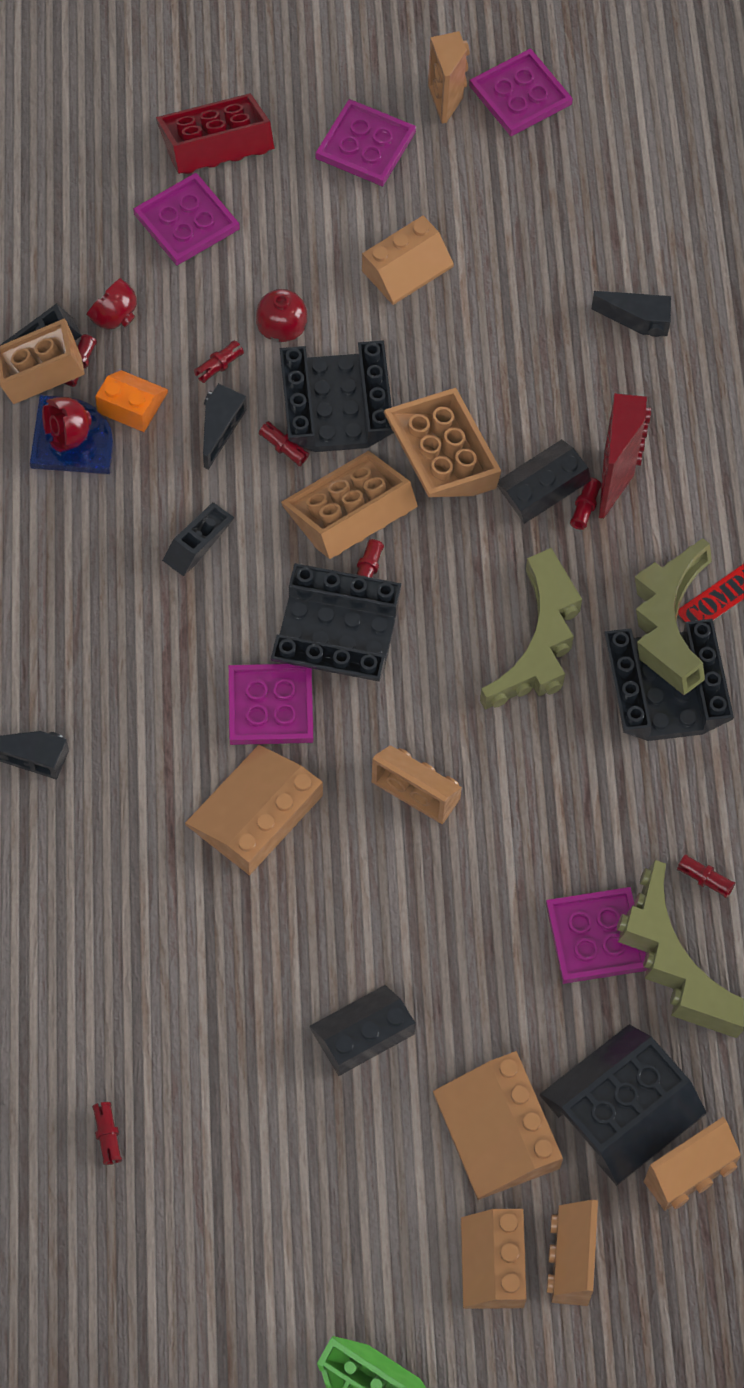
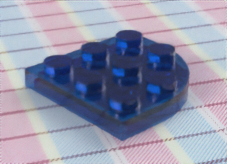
M40 395L30 468L110 474L113 456V437L108 421L96 411L95 407L87 402L76 399L90 413L91 425L89 426L88 435L78 447L62 452L56 451L50 444V442L54 441L51 433H45L42 409L44 405L49 404L46 402L48 399L57 398L58 396Z

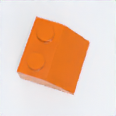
M120 370L108 375L95 396L97 413L145 432L166 397L168 389Z

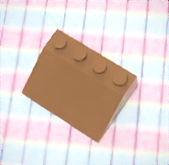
M456 388L384 410L390 426L428 497L475 496L497 488L501 469Z
M370 451L363 453L281 502L284 509L315 548L329 559L340 555L344 550L363 541L369 535L385 528L391 522L405 516L408 512L418 507L411 482Z
M258 745L185 822V825L244 872L251 875L323 796V782L303 766Z
M517 1051L491 1060L433 1091L477 1200L561 1168L563 1157Z

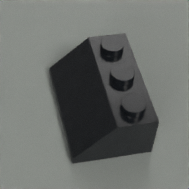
M561 439L499 479L497 487L525 524L589 483L591 477L589 468L576 450Z
M384 985L310 1025V1029L336 1073L340 1076L415 1035L416 1023L401 998Z

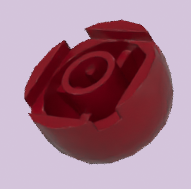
M120 278L105 291L106 293L101 299L98 298L86 314L100 328L110 330L116 329L120 325L127 327L136 317L133 314L137 306L135 292L126 281L124 282Z
M276 289L261 298L256 310V324L259 332L265 338L271 340L272 337L279 339V342H287L296 339L305 330L307 310L304 301L295 292L288 289Z
M69 397L48 399L46 402L49 404L44 405L42 409V420L45 433H51L54 440L50 441L51 446L59 452L78 447L88 435L89 426L91 425L90 413L76 399Z

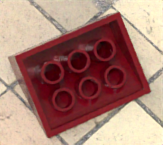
M251 93L156 117L169 156L178 174H189L203 167H216L226 161H239L245 156L253 154L263 155L269 150L275 149L270 120Z
M614 393L604 449L599 518H605L633 478L636 465L641 466L642 452H644L645 438H647L648 424L651 417V408L646 407L647 396Z

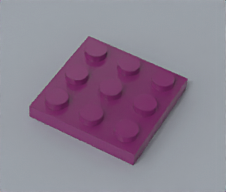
M531 48L469 81V87L510 136L572 105L573 101L570 94Z
M349 99L317 149L315 159L383 187L415 135L416 126Z
M197 173L192 174L133 208L135 217L176 266L240 229L239 222Z
M290 664L228 665L230 745L313 743L311 668Z
M631 887L546 900L548 918L563 984L647 970V968L643 967L646 956L645 951L618 942L620 931H617V924L622 914L626 915L630 908L634 906Z

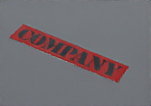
M744 564L679 608L678 615L683 621L715 620L744 599Z

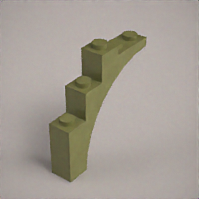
M703 538L694 545L689 546L686 551L675 559L670 560L664 567L654 562L635 576L637 595L645 600L636 609L638 627L647 633L637 642L639 658L683 695L705 680L703 662L689 649L680 635L676 622L679 605L686 589L697 574L712 562L710 543Z
M552 548L527 558L526 573L533 586L538 606L536 631L528 649L515 666L501 678L481 689L480 702L484 709L492 706L494 708L500 707L512 697L517 695L521 697L528 694L532 688L535 689L540 697L546 693L548 695L554 694L563 686L565 672L556 657H562L572 649L574 638L564 619L570 620L578 615L581 609L582 598Z
M655 860L649 869L645 868L642 872L640 884L643 885L642 893H638L634 906L630 908L626 915L622 914L617 924V931H620L618 942L647 952L643 967L647 968L644 979L674 989L670 999V1004L673 1005L671 1016L737 1038L744 1031V998L729 992L711 980L693 962L681 946L671 926L665 905L664 877L666 863Z

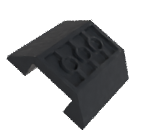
M384 340L358 342V354L307 357L306 346L280 348L288 441L313 452L369 448L394 433L384 414L385 409L392 408Z
M294 563L289 583V598L280 634L276 635L271 661L380 682L395 626L402 583Z
M713 619L685 622L684 630L680 632L689 649L703 662L705 676L703 682L685 695L640 660L637 642L642 637L633 638L631 628L604 631L623 733L646 741L703 735L733 720L734 715Z
M630 1024L540 1093V1097L559 1118L564 1114L599 1155L598 1165L616 1186L707 1113L690 1079L652 1036Z

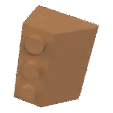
M460 31L430 38L428 87L442 124L448 122L462 101L464 88L467 87L465 72L468 71L466 56L470 54L468 42L466 40L463 41Z
M424 215L362 253V272L392 305L454 267V263L440 233Z
M65 318L0 346V386L13 404L85 375L81 354Z
M390 745L377 753L373 758V784L442 825L461 799L462 787L459 786L456 780L448 776L443 777L431 765L425 762L420 763L416 761L404 749H396Z
M724 1117L720 1118L650 1164L644 1183L664 1211L672 1206L674 1209H678L689 1200L688 1195L696 1190L698 1193L704 1192L713 1185L712 1180L720 1174L726 1177L737 1169L736 1164L741 1154Z
M598 1200L559 1205L557 1215H551L550 1233H555V1245H549L548 1263H554L553 1274H548L546 1288L547 1293H552L551 1303L588 1306L594 1287Z
M491 1209L461 1217L463 1309L524 1308L526 1303L523 1209Z

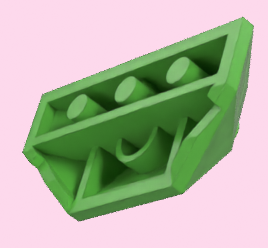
M332 1336L317 1362L326 1388H426L420 1378L370 1345Z

